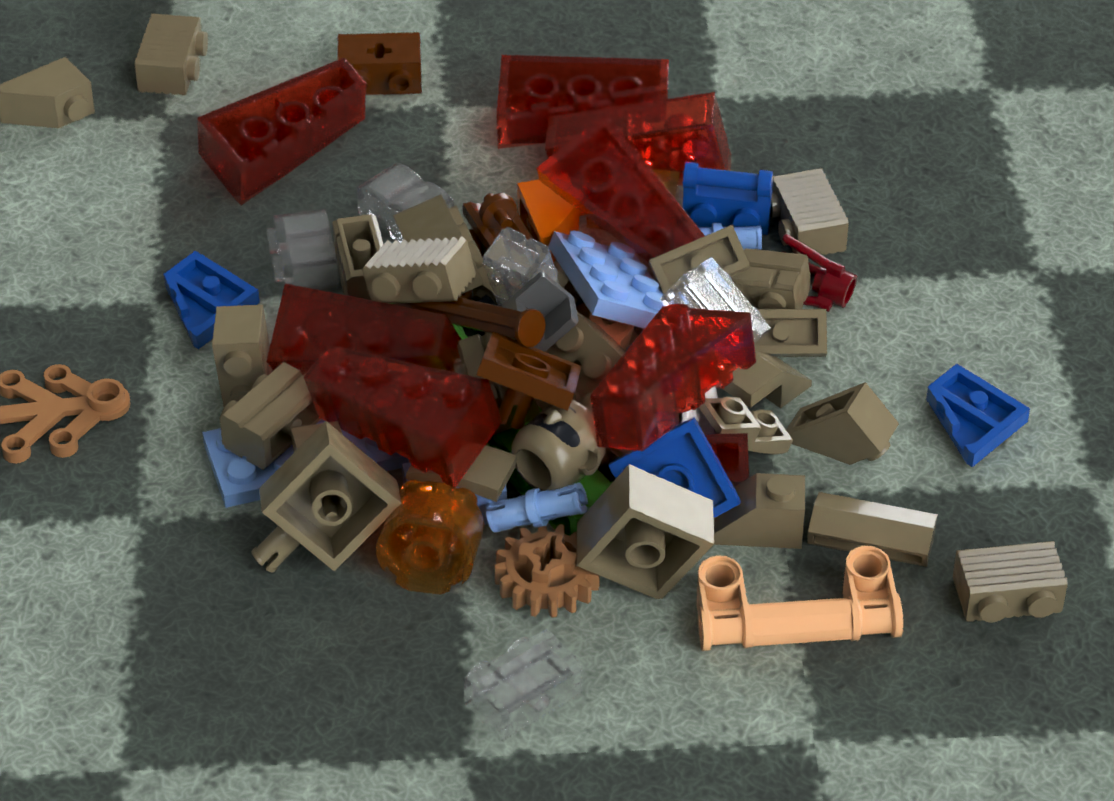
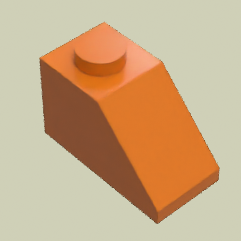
M568 174L517 183L518 216L534 238L533 253L535 257L549 266L556 260L548 247L554 231L567 235L571 231H579V216L585 215V203L582 192L574 190Z

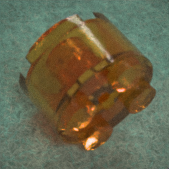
M419 480L407 481L399 491L402 504L388 516L381 529L376 545L378 563L384 572L387 567L397 576L395 582L406 590L439 595L450 592L451 586L461 581L463 584L470 577L483 536L484 520L477 506V497L469 489L455 488L445 483L421 482Z

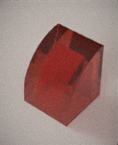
M704 434L732 485L737 486L748 479V434Z

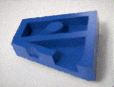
M194 251L164 273L165 287L193 346L197 349H200L213 339L217 306L257 305L260 303L258 289L197 251Z
M955 364L931 383L927 389V402L966 464L971 467L975 466L1020 429L1029 419V407L959 364Z

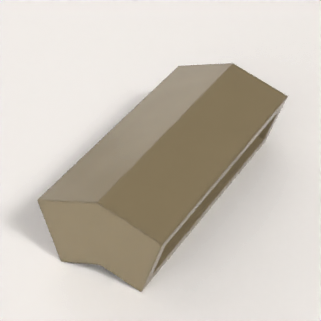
M819 492L814 503L808 528V544L848 552L860 546H874L884 551L890 560L927 567L938 514Z

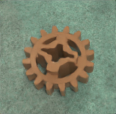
M559 524L554 532L548 531L546 526L538 527V532L531 533L523 527L520 529L519 540L506 537L505 549H497L496 564L494 565L495 584L500 585V596L502 599L512 597L515 610L528 605L530 606L531 616L536 617L541 609H548L550 616L553 618L557 617L558 608L565 607L570 613L576 612L577 600L589 604L591 602V591L599 590L600 575L577 566V531L570 536L566 535L565 525Z

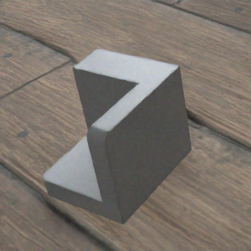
M539 272L502 304V307L523 312L526 309H536L543 314L546 323L545 333L542 340L534 348L544 352L576 326L579 321L574 297L544 272Z

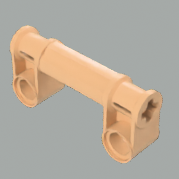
M860 546L850 551L846 557L843 598L749 604L747 602L743 571L738 562L730 557L717 555L707 558L699 566L696 605L702 651H710L712 645L742 643L744 648H752L753 646L822 641L860 640L861 635L890 633L892 638L902 637V605L900 596L896 593L890 559L884 551L874 546Z

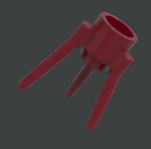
M785 234L782 240L799 253L807 255L810 260L821 266L818 267L809 262L810 274L815 276L812 291L818 293V296H807L803 305L826 309L827 312L830 311L833 304L844 308L853 295L857 283V275L845 271V266L829 260L804 243Z

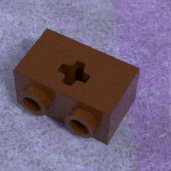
M420 32L338 34L339 95L422 94Z

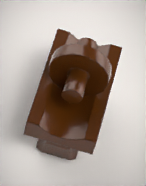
M503 192L498 194L489 193L484 197L483 203H463V215L487 251H489L499 237L525 252L534 250V238L518 216L517 205L510 195Z

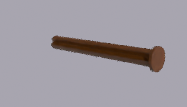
M458 297L457 301L373 304L370 300V303L377 307L491 334L496 332L508 338L516 339L520 345L525 347L536 346L542 340L546 328L543 314L536 309H526L522 312Z

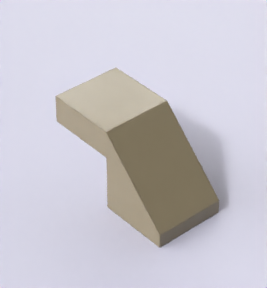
M748 348L717 371L716 385L733 397H740L749 408L753 407L763 398L782 408L810 388L812 380L781 359Z

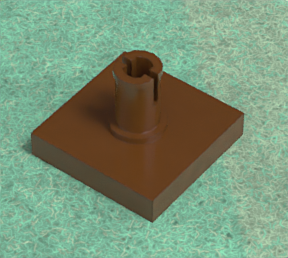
M492 332L476 375L507 387L499 410L495 414V419L501 424L506 425L513 406L517 405L518 407L510 427L521 429L525 426V420L534 398L568 411L575 394L582 366L534 347L522 346L516 340Z

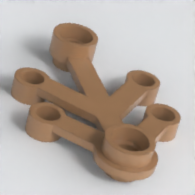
M62 364L52 365L44 371L43 376L46 389L25 379L24 374L18 370H7L1 373L0 395L8 399L21 397L30 402L0 406V424L30 421L16 434H11L3 439L1 447L4 459L10 463L26 461L31 456L32 444L65 416L78 415L65 428L56 429L49 435L50 451L53 455L61 458L72 456L78 450V440L99 421L115 420L127 413L131 405L128 391L119 381L114 379H100L90 383L71 373L70 368ZM57 377H62V378H63V379H60V380H53L54 378H57ZM10 383H17V384L12 385V386H8V385H7V384H10ZM68 391L77 397L63 399L54 393ZM62 441H69L66 444H58ZM14 447H22L18 450H11Z

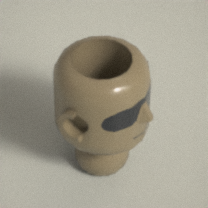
M595 391L585 395L580 403L572 400L568 411L550 404L523 426L513 439L511 454L517 455L515 468L531 487L539 488L541 491L560 489L578 483L585 476L592 475L598 469L606 452L605 435L614 432L621 422L622 412L620 406L611 395L602 391Z

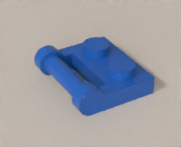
M685 162L682 226L712 227V223H721L722 227L733 225V227L761 226L762 235H768L773 171L760 170L759 174L700 168L699 163Z

